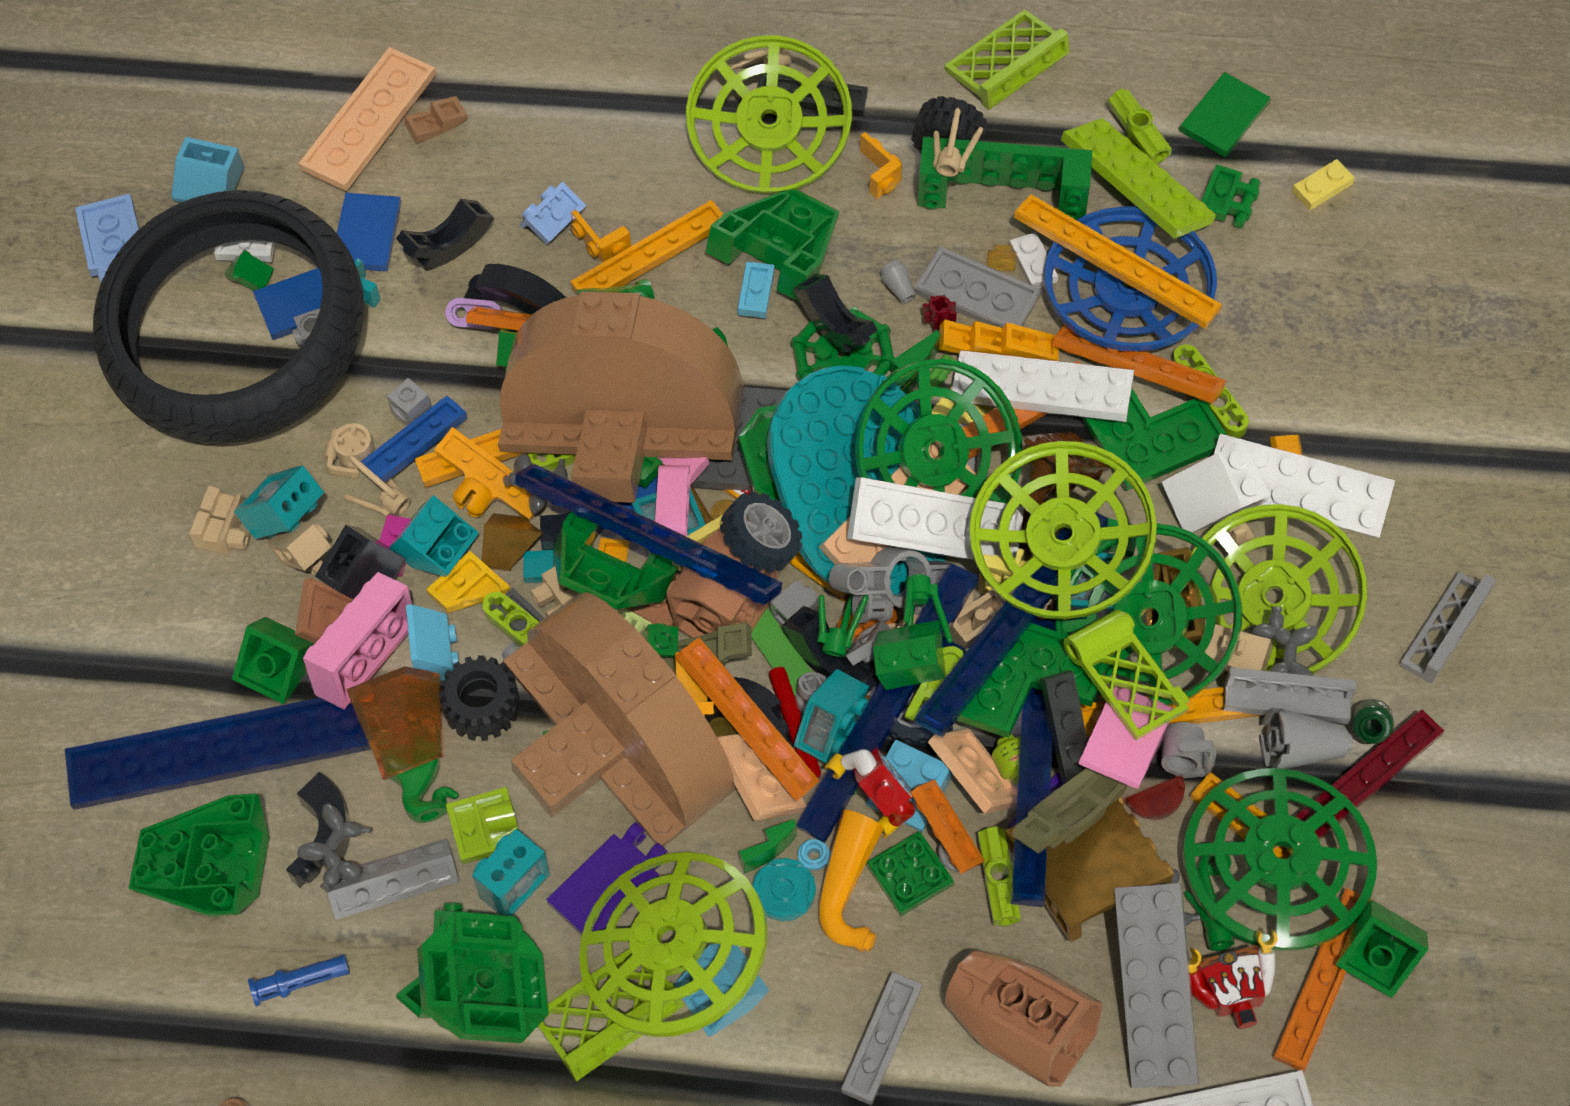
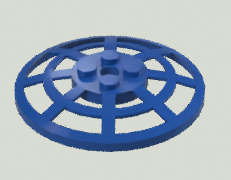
M1138 207L1106 208L1077 219V221L1101 235L1103 233L1099 225L1115 221L1143 222L1144 226L1140 237L1119 236L1108 239L1120 246L1137 247L1135 254L1150 263L1152 262L1145 258L1147 251L1150 250L1158 254L1169 263L1160 269L1171 275L1176 273L1178 279L1188 285L1189 280L1185 268L1200 260L1206 276V295L1214 299L1217 287L1215 264L1208 248L1195 232L1191 231L1179 237L1189 245L1192 251L1178 259L1167 248L1151 241L1155 226H1160ZM1055 241L1053 242L1048 252L1044 269V286L1047 298L1062 322L1079 336L1106 348L1121 351H1147L1172 345L1187 337L1199 327V325L1193 322L1184 330L1172 335L1165 327L1177 319L1180 314L1172 310L1170 314L1159 321L1152 313V310L1159 304L1158 301L1135 288H1124L1122 284L1125 282L1101 268L1098 269L1097 273L1084 269L1083 266L1087 260L1080 256L1074 264L1058 257L1064 247ZM1054 267L1070 274L1069 290L1073 302L1058 304L1053 290ZM1078 278L1094 284L1095 296L1081 299L1078 291ZM1102 305L1113 313L1110 323L1097 318L1088 309ZM1080 312L1092 324L1107 330L1104 338L1080 327L1066 314ZM1141 316L1148 325L1137 328L1121 327L1124 317ZM1152 332L1160 339L1143 343L1115 341L1118 334L1142 335Z

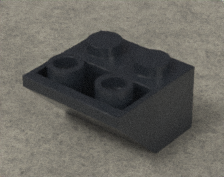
M345 525L315 577L339 593L355 599L361 592L364 584L370 581L377 572L395 579L407 558L363 529Z

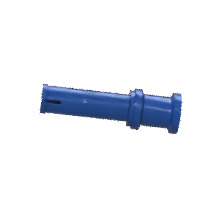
M343 954L285 973L279 969L271 976L257 980L250 978L248 983L254 1005L257 1007L261 1005L262 1001L279 996L282 999L287 998L291 991L348 975L349 970Z

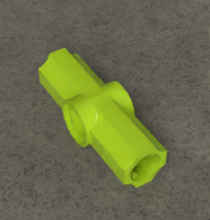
M1122 88L1115 91L1108 98L1107 104L1126 129V137L1133 144H1137L1140 150L1146 153L1156 164L1163 162L1171 154L1172 148L1153 124L1152 113L1142 108L1129 90Z
M997 826L979 831L977 836L980 853L985 860L982 863L985 875L984 885L988 892L993 925L1000 927L1012 926L1017 922H1021V915L1014 882V867L1010 860L1005 828H998ZM996 872H1001L1007 878L1002 881H997L991 875Z

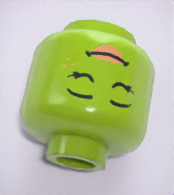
M1012 734L1009 738H1000L997 741L998 746L992 752V760L1000 776L1003 779H1010L1013 783L1023 782L1033 776L1038 759L1029 741L1024 737H1014Z

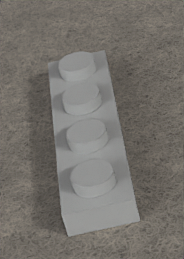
M892 972L842 1086L841 1093L869 1105L873 1104L922 990V984Z

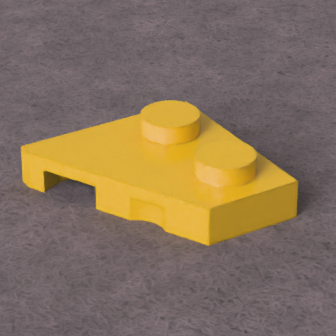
M469 551L456 563L446 577L440 576L426 589V592L441 608L450 613L482 603L489 593L502 592L506 594L511 589L504 580L475 554Z

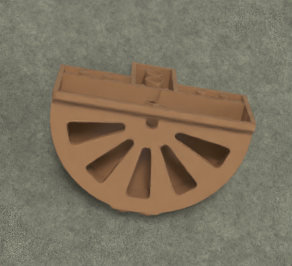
M580 292V295L567 297L541 308L532 314L518 330L513 340L500 392V409L503 425L498 447L500 452L575 454L571 479L576 500L635 503L644 457H707L712 460H732L745 390L744 381L741 378L736 359L724 341L711 328L687 312L664 302L640 296V293Z
M588 592L577 593L532 627L527 633L528 642L503 660L508 670L512 672L516 680L555 725L511 759L512 771L551 818L601 779L634 820L645 830L650 839L655 844L659 842L664 847L737 789L734 784L730 764L720 742L697 704L676 677V674L635 627L597 596Z

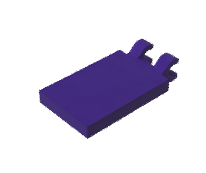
M637 822L628 828L622 839L613 834L546 899L547 904L580 935L583 933L586 920L593 906L603 892L619 876L644 861L665 855L668 852L658 842L645 856L637 848L646 838L645 830ZM659 866L640 873L630 881L637 888L641 884L659 877V874L655 871ZM621 889L610 898L601 910L592 931L606 930L613 911L626 897ZM632 903L626 908L624 913L633 906Z

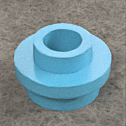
M810 839L799 847L798 860L804 864V868L812 871L820 870L828 863L830 853L824 842ZM816 852L819 854V858L811 860L808 855Z

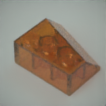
M404 666L346 689L356 718L383 780L442 757L441 703L439 699L441 679L439 673Z

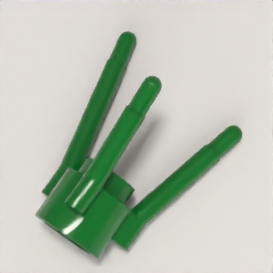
M916 574L908 576L906 578L904 623H906V626L913 625L915 605H925L928 603V599L932 597L948 643H951L953 638L938 596V585L931 584V579L927 575Z
M850 594L840 629L830 628L829 633H827L824 595H819V635L817 642L823 644V653L836 657H845L847 648L851 647L853 635L863 615L869 596H863L847 632L852 613L853 594Z

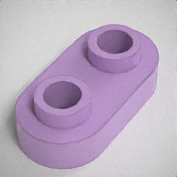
M466 298L453 299L446 307V318L452 325L489 330L497 327L466 323L467 312L474 306L503 310L494 301ZM461 307L466 310V315L463 318L457 315V311Z

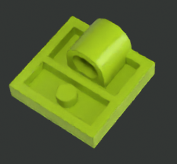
M507 786L446 804L462 865L488 858L496 850L495 847L498 841L504 835H510L515 829L519 831Z

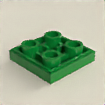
M920 831L866 862V867L900 917L954 885L953 878Z

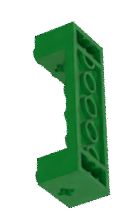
M923 137L918 206L929 209H946L948 181L960 184L975 183L987 186L1000 185L1012 186L1014 188H1037L1046 191L1059 190L1058 210L1077 220L1085 216L1087 211L1093 150L978 141L965 163L964 171H959L957 175L949 177L941 175L933 167L935 158L934 138ZM939 138L941 151L944 147L948 146L949 139ZM955 139L954 147L960 151L961 157L971 140Z

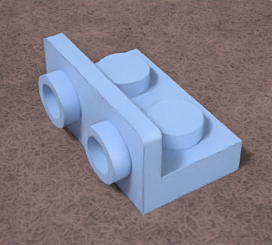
M563 181L556 188L552 185L548 187L540 196L543 201L538 206L532 203L522 213L525 219L519 226L522 229L528 226L546 245L572 221V211L577 210L580 213L586 206Z

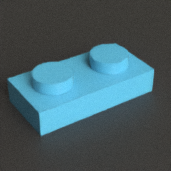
M746 262L738 304V315L766 318L775 265Z

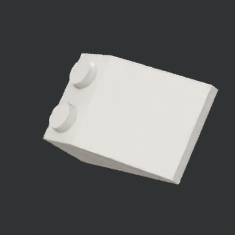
M1246 441L1223 450L1161 482L1181 528L1192 533L1222 521L1225 517L1241 510L1268 502L1271 496Z

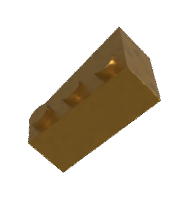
M1189 547L1158 553L1170 555L1185 563L1193 555ZM1156 563L1154 580L1171 585L1181 571L1168 565ZM1191 579L1180 593L1185 600L1187 608L1202 605L1200 590ZM1156 610L1147 611L1146 625L1152 626L1157 623L1159 614ZM1204 618L1189 620L1188 628L1184 635L1196 646L1199 645L1205 631ZM1175 646V647H1174L1173 649H1171L1170 651H1172V650H1177V649H1179V648H1178L1177 646Z

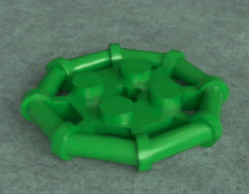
M852 306V309H848L858 318L873 321L878 331L869 336L870 340L867 343L849 351V357L844 355L840 358L838 357V351L840 350L832 345L823 335L815 343L808 341L818 330L812 320H810L802 331L791 339L790 343L794 350L796 361V377L801 380L817 370L833 366H856L868 371L872 365L878 366L873 371L874 374L885 376L891 369V360L895 358L890 339V327L859 311V307ZM880 342L881 356L873 354L872 345ZM806 352L814 354L816 363L808 365Z

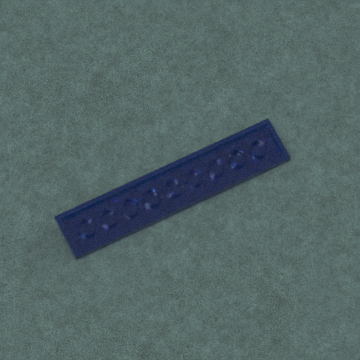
M373 687L361 689L345 709L322 698H316L66 748L65 758L70 806L75 810L381 748L380 740L382 737Z

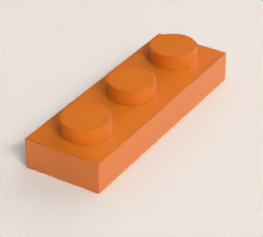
M935 779L911 791L917 808L924 813L932 826L933 834L941 841L949 854L951 863L959 870L960 874L977 867L985 861Z

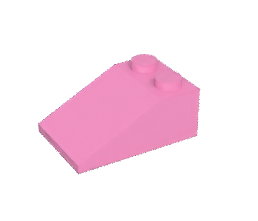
M1115 686L1113 694L1116 699L1130 702L1132 690ZM1138 693L1135 694L1134 704L1152 708V699ZM1157 701L1156 709L1168 712L1174 709ZM1106 702L1079 764L1138 789L1165 735L1169 722L1135 741L1108 702ZM1132 711L1131 719L1140 729L1149 724L1150 715Z

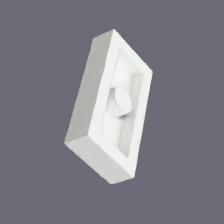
M1034 232L1010 240L1009 247L1027 283L1037 288L1044 287V269L1047 253L1037 233ZM1055 269L1053 270V284L1058 281Z
M256 240L236 241L216 246L214 255L216 260L233 261L245 249L250 252V255L262 262H272L276 243Z

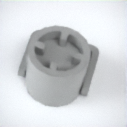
M1176 722L1168 725L1163 737L1161 764L1167 772L1174 774L1179 779L1204 777L1214 767L1217 752L1211 740H1204V731L1199 726L1188 722Z

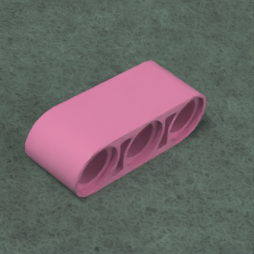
M659 465L655 515L656 542H678L687 536L690 496L689 465Z

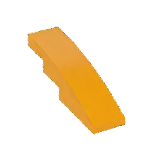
M944 319L940 324L939 350L960 354V350L1059 361V348L1052 346L1055 336L1053 334L1008 322L1002 328L975 321L972 326H967Z

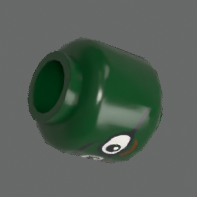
M1368 699L1361 702L1353 713V731L1359 739L1366 743L1377 744L1387 740L1392 734L1394 727V717L1391 708L1383 701L1377 699Z

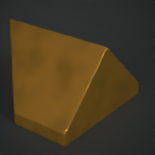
M493 513L484 524L481 561L490 569L511 572L513 565L543 532L524 517Z

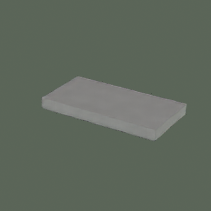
M939 246L914 287V292L917 295L930 300V296L946 295L950 302H956V312L976 321L1001 328L1007 322L1024 326L1042 292L1037 287Z

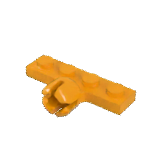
M452 427L434 449V452L465 476L462 483L453 493L455 504L461 510L466 506L467 514L473 517H480L492 501L499 500L530 522L535 515L532 514L529 508V497L532 491L525 487L524 483L518 486H512L511 484L506 486L503 482V477L505 475L509 476V473L513 471Z

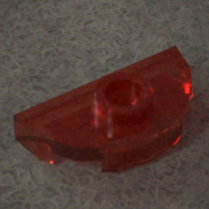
M1180 775L1125 799V804L1133 813L1142 818L1152 820L1167 818L1175 813L1183 802L1185 791L1183 776Z

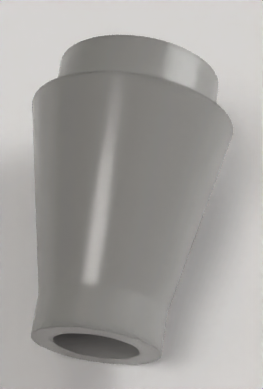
M894 260L882 267L880 273L884 284L899 298L902 304L912 301L916 297V293L913 290L906 265L901 264L899 260Z

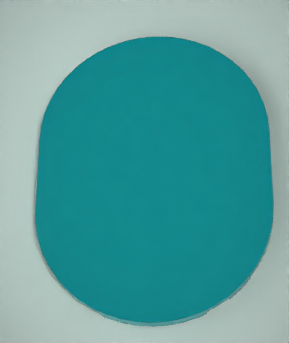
M856 366L827 367L799 380L786 392L778 403L771 418L767 438L769 465L782 507L788 508L792 512L791 516L794 520L798 521V530L802 532V539L800 540L802 547L799 552L807 564L829 584L830 571L835 564L819 546L851 515L856 478H859L855 454L857 428L869 398L878 386L887 379L884 375L879 376ZM894 382L882 393L880 398L891 408L894 403L906 394ZM912 401L903 407L897 415L909 424L914 419L920 417V409L918 404ZM872 409L865 429L864 458L876 456L877 436L883 418L874 409ZM891 425L885 440V453L899 451L901 434ZM901 463L887 466L890 475ZM879 468L866 470L868 479L883 481ZM917 551L928 561H945L947 558L945 555ZM900 560L891 571L890 589L892 594L899 595L906 586V578L909 575L906 561Z

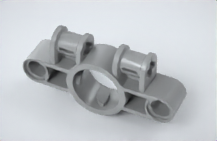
M887 547L879 551L871 562L836 564L830 571L829 582L835 590L853 594V617L863 596H869L859 623H866L869 619L888 622L893 614V606L902 608L904 616L906 586L899 595L892 594L890 589L891 571L900 560L907 562L909 568L908 576L916 574L927 575L931 579V584L938 585V596L942 606L943 592L961 591L967 584L968 572L962 565L944 561H928L917 551L899 547ZM932 597L928 599V603L925 605H915L914 615H923L930 620H937L938 615Z

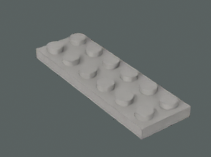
M1182 883L1115 888L1132 1088L1200 1084Z

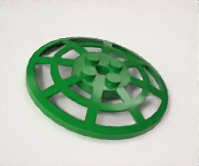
M948 359L922 360L892 373L878 386L869 398L857 428L855 444L856 466L859 478L868 479L866 470L879 468L883 481L894 483L887 466L901 463L905 473L908 475L905 486L917 487L920 484L932 487L933 491L946 493L944 486L958 478L969 486L961 496L973 498L977 492H980L985 483L984 481L991 462V445L1008 443L1009 459L1023 450L1022 434L1011 402L1002 389L988 375L960 361ZM930 369L951 370L965 375L973 381L962 395L947 388L930 387ZM918 371L917 390L901 397L891 408L880 398L882 393L895 381L909 373ZM982 389L989 394L998 407L1004 420L1006 431L989 434L983 416L971 403ZM931 396L946 398L953 401L955 405L947 416L932 414ZM919 399L920 417L908 424L897 414L907 404ZM872 409H874L883 418L877 436L876 456L864 458L865 429ZM965 411L973 420L978 430V436L967 437L962 427L957 423ZM891 425L901 434L899 451L885 453V440ZM932 442H935L939 447V455L935 459L929 455L928 451ZM981 447L980 464L975 476L965 467L968 462L969 449ZM1021 467L1009 474L1016 483L1019 479ZM1001 486L999 491L997 489L993 491L989 499L994 502L1008 504L1011 495Z
M1156 523V535L1178 538L1194 545L1197 549L1187 563L1170 555L1153 553L1151 562L1141 578L1142 581L1138 582L1126 596L1115 604L1114 610L1118 609L1123 613L1127 612L1134 622V635L1167 679L1184 673L1196 662L1210 672L1201 682L1184 691L1190 699L1207 688L1223 672L1231 660L1238 644L1242 627V601L1239 587L1231 569L1222 556L1207 541L1177 526ZM1147 535L1136 537L1138 555L1121 561L1119 567L1115 570L1117 573L1121 574L1140 564L1146 547ZM1119 539L1101 540L1095 555L1097 556L1111 545L1118 543ZM1207 556L1215 562L1224 575L1232 600L1214 603L1209 586L1197 572ZM1087 564L1071 570V586L1076 584L1082 572L1091 578L1096 577L1098 573ZM1153 564L1168 565L1181 572L1172 584L1169 585L1162 581L1154 580ZM1191 579L1199 588L1205 605L1187 608L1185 600L1180 593ZM1105 580L1094 588L1088 607L1099 604L1105 590L1114 595L1119 589ZM1058 600L1056 605V611H1058ZM1148 610H1156L1159 614L1157 623L1152 626L1145 625L1143 622L1144 613ZM1097 613L1086 616V619H1056L1057 632L1069 635L1070 632H1077L1100 618H1097ZM1233 613L1231 638L1224 655L1217 663L1205 653L1214 634L1216 616ZM1206 618L1204 634L1199 645L1196 646L1184 637L1189 620ZM1131 645L1121 650L1119 659L1126 660L1134 651ZM1175 646L1189 656L1179 665L1165 671L1162 670L1161 654L1170 651ZM1109 664L1105 676L1110 677L1112 675L1114 665ZM1118 666L1117 673L1119 675L1134 680V670ZM1139 672L1138 681L1150 682V687L1155 688V677L1150 673ZM1158 696L1157 701L1162 702L1166 706L1175 705L1171 699Z
M1256 769L1226 779L1213 788L1199 803L1191 816L1184 837L1183 861L1185 875L1190 890L1199 906L1212 921L1222 926L1231 935L1243 942L1261 947V945L1255 939L1256 931L1238 923L1226 914L1239 900L1256 911L1277 916L1276 934L1278 941L1271 949L1280 951L1303 950L1333 940L1349 929L1365 909L1372 896L1376 882L1377 855L1375 843L1370 829L1359 810L1332 785L1315 776L1296 770ZM1256 777H1273L1274 790L1252 794L1239 802L1224 792L1232 785ZM1286 778H1293L1312 784L1329 793L1334 799L1323 807L1320 803L1305 795L1287 791ZM1274 799L1275 815L1258 819L1247 809V807L1257 802ZM1288 800L1303 804L1316 813L1305 822L1288 815ZM1213 801H1216L1227 809L1228 812L1224 815L1218 826L1215 842L1195 844V835L1200 819L1207 807ZM1343 808L1349 811L1359 825L1366 842L1367 853L1349 850L1345 833L1334 817ZM1235 817L1250 828L1244 842H1225L1227 830ZM1327 822L1336 836L1339 848L1321 846L1319 838L1314 831ZM1277 846H1284L1290 851L1291 856L1287 859H1280L1274 854L1273 849ZM1225 855L1243 856L1248 873L1239 882L1231 874ZM1215 856L1219 875L1229 889L1217 903L1208 895L1200 880L1195 857ZM1321 860L1340 862L1337 876L1330 887L1316 874ZM1350 863L1368 867V874L1364 889L1356 904L1348 911L1336 895L1346 881ZM1257 882L1267 888L1277 890V905L1262 901L1249 894L1248 891ZM1306 884L1319 896L1307 903L1290 906V891L1301 888ZM1325 905L1329 907L1339 920L1332 926L1316 933L1290 936V917L1310 914ZM1262 933V942H1267L1271 935Z

